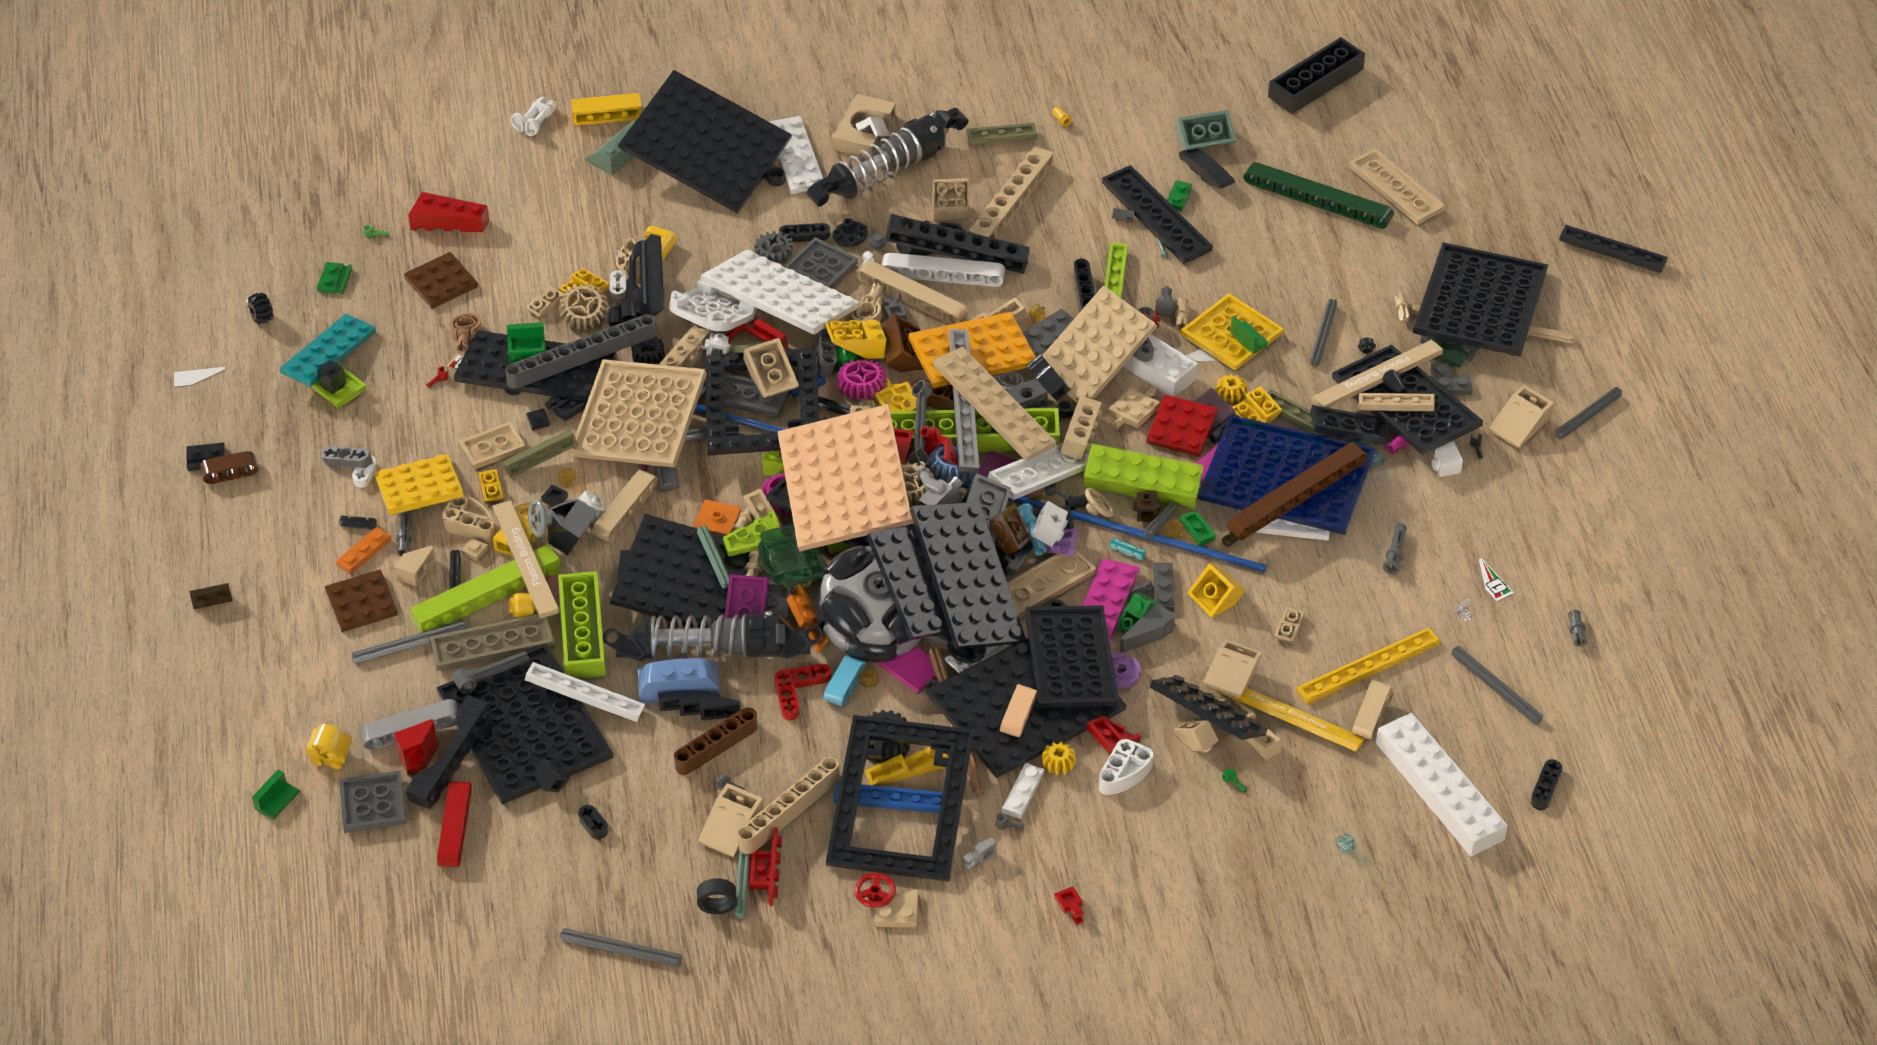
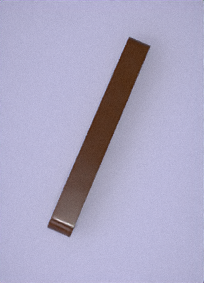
M1354 442L1347 444L1234 515L1228 521L1227 529L1240 540L1248 538L1363 465L1367 460V453Z

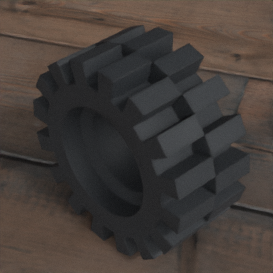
M657 336L631 346L632 359L635 363L657 365L665 357L664 343ZM648 350L653 351L651 353H643L644 351Z

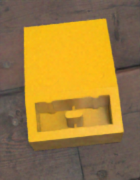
M833 320L825 323L832 343L866 359L884 358L886 337L879 321L850 320L840 322Z

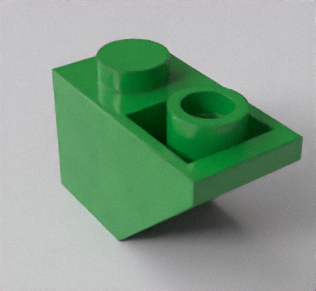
M1134 593L1116 628L1126 633L1156 603H1159L1144 594Z

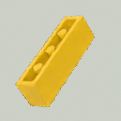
M639 93L571 99L574 126L635 120L642 113Z

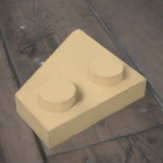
M918 889L894 897L886 906L875 908L874 927L917 928Z

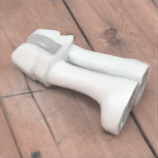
M540 97L532 104L524 116L516 112L510 117V122L518 132L522 133L525 130L528 136H534L538 133L544 119L550 118L557 103L554 100L547 102L546 97Z

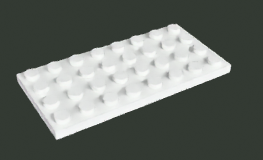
M745 250L701 275V282L813 335L826 328V322L839 320L859 308V301L852 299L850 296L826 287L822 283L796 273L794 270L784 268L781 264L768 260L766 257H759L758 254L753 253L751 250Z

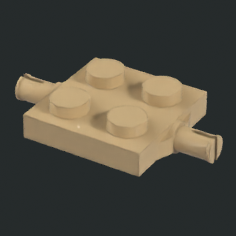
M1132 388L1127 390L1108 408V414L1117 419L1112 424V427L1118 430L1123 424H1128L1139 428L1159 409L1160 402L1152 398L1156 394V390L1150 388L1144 394Z

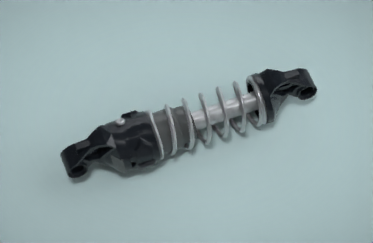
M952 108L948 111L936 110L930 115H924L919 119H911L904 123L898 134L892 133L891 138L888 140L882 138L880 147L871 144L870 154L865 150H860L859 159L853 155L849 157V166L843 161L832 165L828 176L810 186L806 194L818 207L828 202L831 193L852 199L858 193L865 192L867 186L873 187L877 181H885L888 175H896L899 169H907L909 163L915 164L921 160L926 161L934 157L936 152L945 147L946 134L949 129L962 130L967 126L969 119L958 108ZM875 147L880 154L874 156L872 148ZM862 153H865L869 157V160L864 162L862 159ZM851 159H855L859 165L853 168ZM889 167L894 168L895 171L889 172ZM878 170L885 173L883 178H878ZM869 175L875 179L872 184H867V176ZM858 181L865 185L861 190H859Z
M766 611L765 614H744L742 618L738 614L734 618H725L723 615H720L718 620H715L713 623L711 618L705 615L701 628H698L694 616L690 615L685 629H683L681 619L677 615L673 617L670 629H668L666 620L662 615L658 619L655 616L647 615L629 635H624L614 628H608L604 631L602 638L605 644L616 650L617 658L629 657L640 662L655 658L658 652V645H666L668 658L671 657L672 645H681L682 656L685 658L687 656V644H696L697 656L699 658L702 656V645L711 644L714 658L717 656V652H724L729 657L732 654H743L744 657H766L767 659L782 657L788 660L798 655H811V648L822 642L824 633L817 625H811L801 633H798L780 613ZM676 619L679 629H674ZM691 619L694 629H689ZM706 619L708 621L709 628H704ZM661 620H662L664 629H659V625H660V621H661ZM814 629L820 632V636L816 640L809 638V633ZM613 632L616 633L617 640L614 643H609L608 635Z

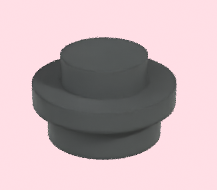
M881 233L872 234L869 237V243L872 248H883L887 242L885 241L886 236Z

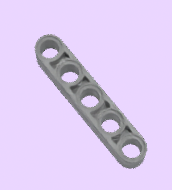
M452 699L443 700L367 723L361 728L364 747L368 750H375L395 744V732L430 719L434 721L435 731L454 726L459 721L457 703Z

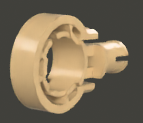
M874 283L870 293L862 297L859 302V308L851 312L853 320L880 321L882 319L883 311L881 306L883 302L879 298L883 291L882 285L877 283L876 286V283ZM863 312H873V317L871 315L868 317L860 316Z

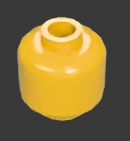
M516 593L513 598L509 599V613H512L514 618L534 615V612H537L529 593Z

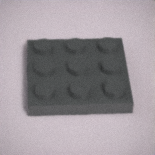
M815 237L784 268L794 270L796 273L807 276L809 279L822 283L824 286L832 289L858 264V258Z
M401 771L339 780L344 833L406 824Z

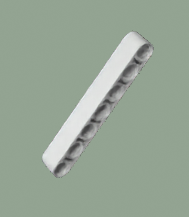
M886 253L882 260V266L909 279L999 287L1003 283L1005 267L1002 264L898 253Z

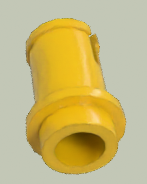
M1060 106L1053 109L1052 114L1059 120L1061 126H1068L1071 123V116L1065 113Z

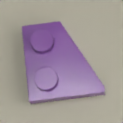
M1077 528L1063 530L1064 535L1059 542L1056 541L1052 547L1044 543L1047 552L1074 556L1078 539Z

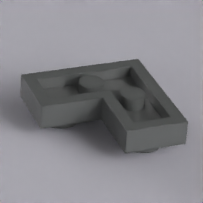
M1449 363L1431 364V377L1452 395H1472L1473 389L1470 376L1452 377Z

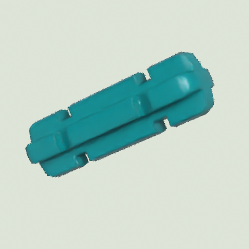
M1113 538L1110 542L1111 549L1116 551L1119 549V552L1131 557L1136 556L1135 558L1143 561L1146 556V550L1142 548L1137 549V546L1124 541L1121 542L1117 538Z

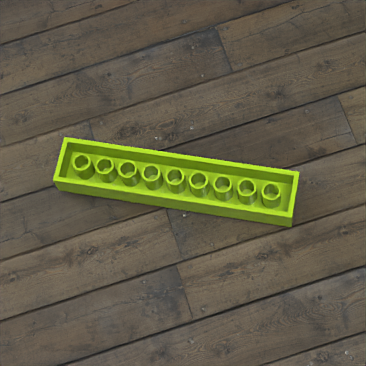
M1025 408L1026 412L1056 441V445L1060 444L1058 408ZM975 409L978 452H1015L1016 450ZM926 410L925 426L940 429L942 436L950 438L953 446H957L955 410ZM890 411L893 428L914 431L915 436L916 411ZM914 437L909 454L914 451Z

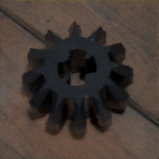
M261 292L249 296L247 307L254 322L261 324L272 320L274 316L273 308L267 295Z

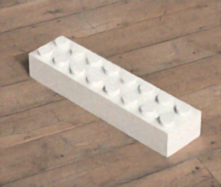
M1412 712L1378 728L1376 744L1471 857L1505 840L1508 825Z

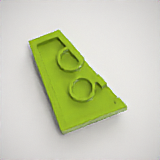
M773 509L768 512L767 516L761 519L759 517L753 520V523L747 527L742 526L724 536L723 542L728 556L784 544L785 539Z

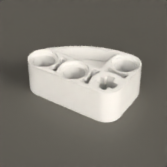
M1120 740L1100 772L1099 791L1104 795H1113L1136 786L1152 770L1153 751L1149 747L1131 740Z

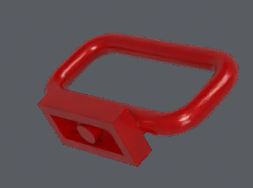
M759 318L754 322V327L742 324L733 328L726 335L728 336V344L741 331H746L763 342L779 338L783 349H788L786 335Z

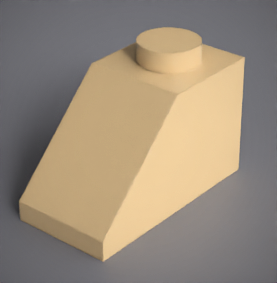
M428 546L404 553L394 564L396 580L418 586L436 560L434 547Z
M1187 720L1173 730L1174 734L1193 751L1208 752L1219 741L1210 722L1207 720Z

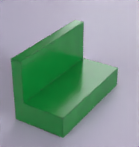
M1235 316L1231 318L1230 333L1252 354L1268 347V341L1246 321L1240 322Z
M278 769L252 796L254 808L264 815L275 819L299 794L300 789L287 783L285 773Z

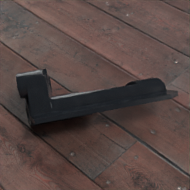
M650 234L646 240H640L633 246L629 256L628 300L616 303L615 306L609 308L610 327L646 314L655 316L665 309L661 236ZM638 256L640 261L641 287L636 282V258Z

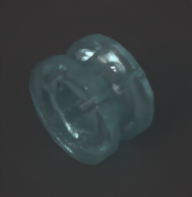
M1346 832L1343 834V837L1338 836L1336 838L1337 845L1344 854L1356 848L1355 841L1349 833Z

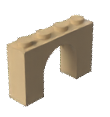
M857 94L854 100H851L848 111L844 112L843 120L838 123L836 132H833L831 136L833 150L859 156L860 150H865L870 154L871 144L878 146V137H875L874 134L858 131L853 127L869 117H881L885 125L890 126L896 116V103ZM873 147L872 150L875 155L877 149ZM862 153V157L869 159L865 153Z

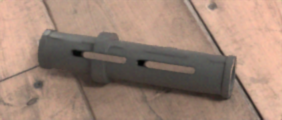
M411 510L399 513V530L396 541L398 543L397 554L400 557L404 553L410 552L409 544L412 541L410 535Z

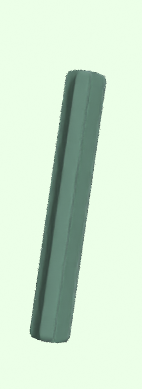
M705 525L699 526L697 534L721 587L725 589L729 585L730 576L708 528Z
M739 851L737 904L735 906V917L737 919H744L747 916L751 854H744Z

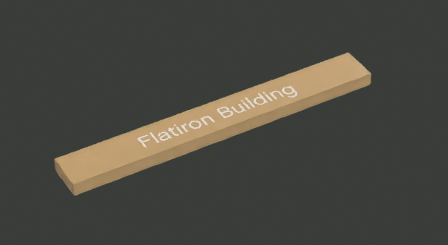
M1433 340L1427 341L1312 396V401L1317 406L1331 408L1383 383L1384 380L1382 378L1387 371L1395 370L1402 374L1443 354V348Z
M511 500L493 505V512L540 619L558 614V606Z

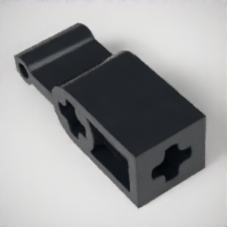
M1041 354L1027 365L1056 401L1071 390Z

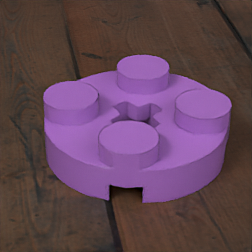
M1123 653L1112 654L1117 690L1137 685L1140 677L1139 662L1133 657L1132 659L1126 657V654ZM1117 669H1120L1121 671H1125V672H1124V673H1118V672H1117Z

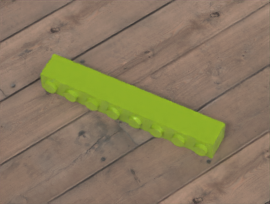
M549 544L533 551L545 579L561 572L560 558ZM515 560L411 607V618L420 633L451 624L464 616H468L527 587Z

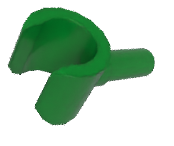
M1234 769L1223 771L1222 779L1225 783L1232 781L1243 793L1247 791L1237 779Z

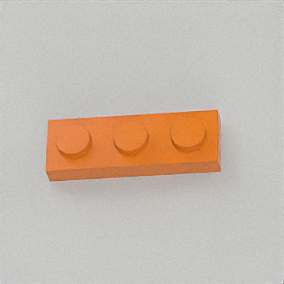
M379 527L374 528L336 560L337 566L349 574L354 573L391 541V535Z

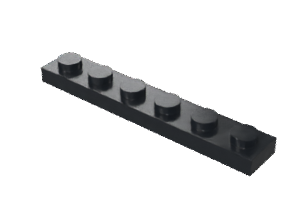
M1565 225L1559 241L1662 273L1668 260L1667 256L1569 225Z

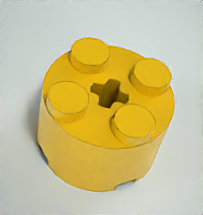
M321 724L318 728L314 727L306 747V754L311 758L310 762L315 766L325 764L339 770L347 758L352 744V737L347 732L345 735L341 733V728Z

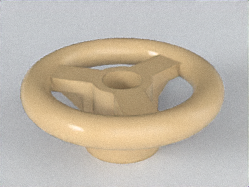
M1093 488L1085 490V496L1089 501L1086 509L1093 516L1096 517L1099 513L1109 518L1114 516V509L1105 496Z

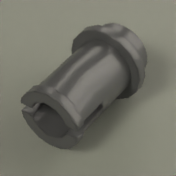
M1119 207L1113 208L1112 219H1115V221L1119 219L1133 222L1134 211L1119 209Z

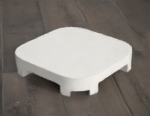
M701 280L697 281L696 288L687 292L680 293L674 290L671 293L669 306L670 311L713 331L731 330L752 321L755 318L757 309L744 301L701 282Z

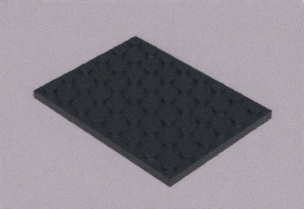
M673 70L619 142L618 148L738 214L792 139V134Z
M1443 242L1413 327V333L1521 357L1545 280L1548 264Z
M1026 638V641L1018 642L928 688L926 692L953 727L974 729L972 750L995 778L1042 755L1046 745L1051 746L1053 742L1059 744L1061 741L1064 743L1087 731V722L1102 716L1110 719L1125 711L1127 707L1118 696V706L1038 708L1036 695L1020 738L1000 732L1003 718L1017 684L1036 690L1028 638Z
M546 643L525 651L529 656L528 662L478 681L476 688L471 693L462 694L454 681L436 687L441 700H455L458 709L467 695L489 703L493 713L492 718L486 723L480 737L475 740L471 747V752L501 804L542 788L533 773L544 759L558 761L568 776H571L614 758L612 750L582 701L525 680L526 673L533 662L565 674Z

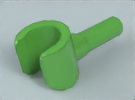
M370 224L364 225L365 230H363L366 238H372L374 235L389 236V232L373 230Z

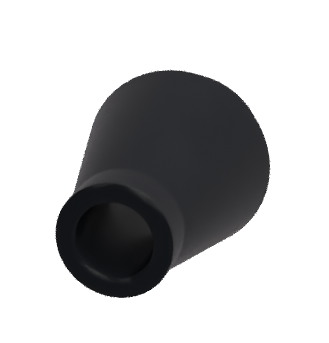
M1389 370L1383 375L1384 385L1396 394L1407 393V388L1399 372Z

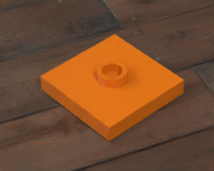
M705 499L693 527L698 528L705 525L709 532L726 536L732 532V527L738 521V516L742 512L741 507Z

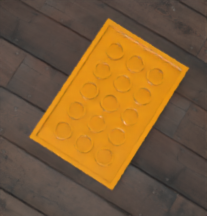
M1011 312L908 334V339L933 388L951 385L933 366L935 359L950 353V329L968 330L970 354L991 376L1028 368L1027 365L1036 358Z

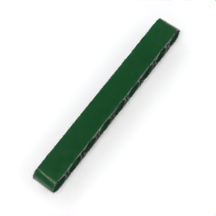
M1258 162L1251 163L1243 176L1246 183L1377 228H1386L1394 216L1393 209L1387 205Z

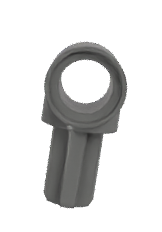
M1169 286L1162 288L1161 296L1156 299L1155 311H1157L1158 315L1173 316L1175 300L1172 298V289Z

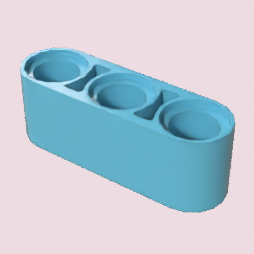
M846 655L825 690L824 701L844 707L864 673L865 661Z

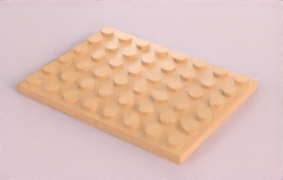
M888 404L778 431L799 551L865 536L870 532L913 524Z

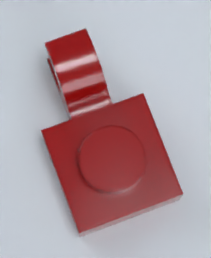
M1073 886L1054 893V899L1063 913L1070 911L1076 925L1084 922L1081 917L1084 913L1080 908L1083 906V901Z

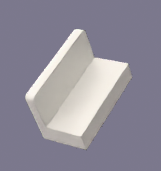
M869 117L855 124L858 131L873 130L875 137L887 138L890 136L881 117Z

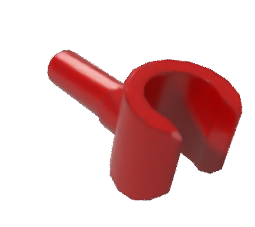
M439 367L438 375L428 382L426 386L429 388L439 380L446 381L449 377V370L444 372L445 367Z

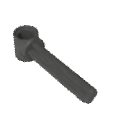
M523 651L475 671L462 667L453 672L452 679L462 694H468L476 688L478 681L528 662L529 656L527 652Z

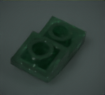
M1434 341L1443 348V354L1433 359L1442 360L1444 364L1449 363L1451 367L1461 368L1468 353L1453 345Z

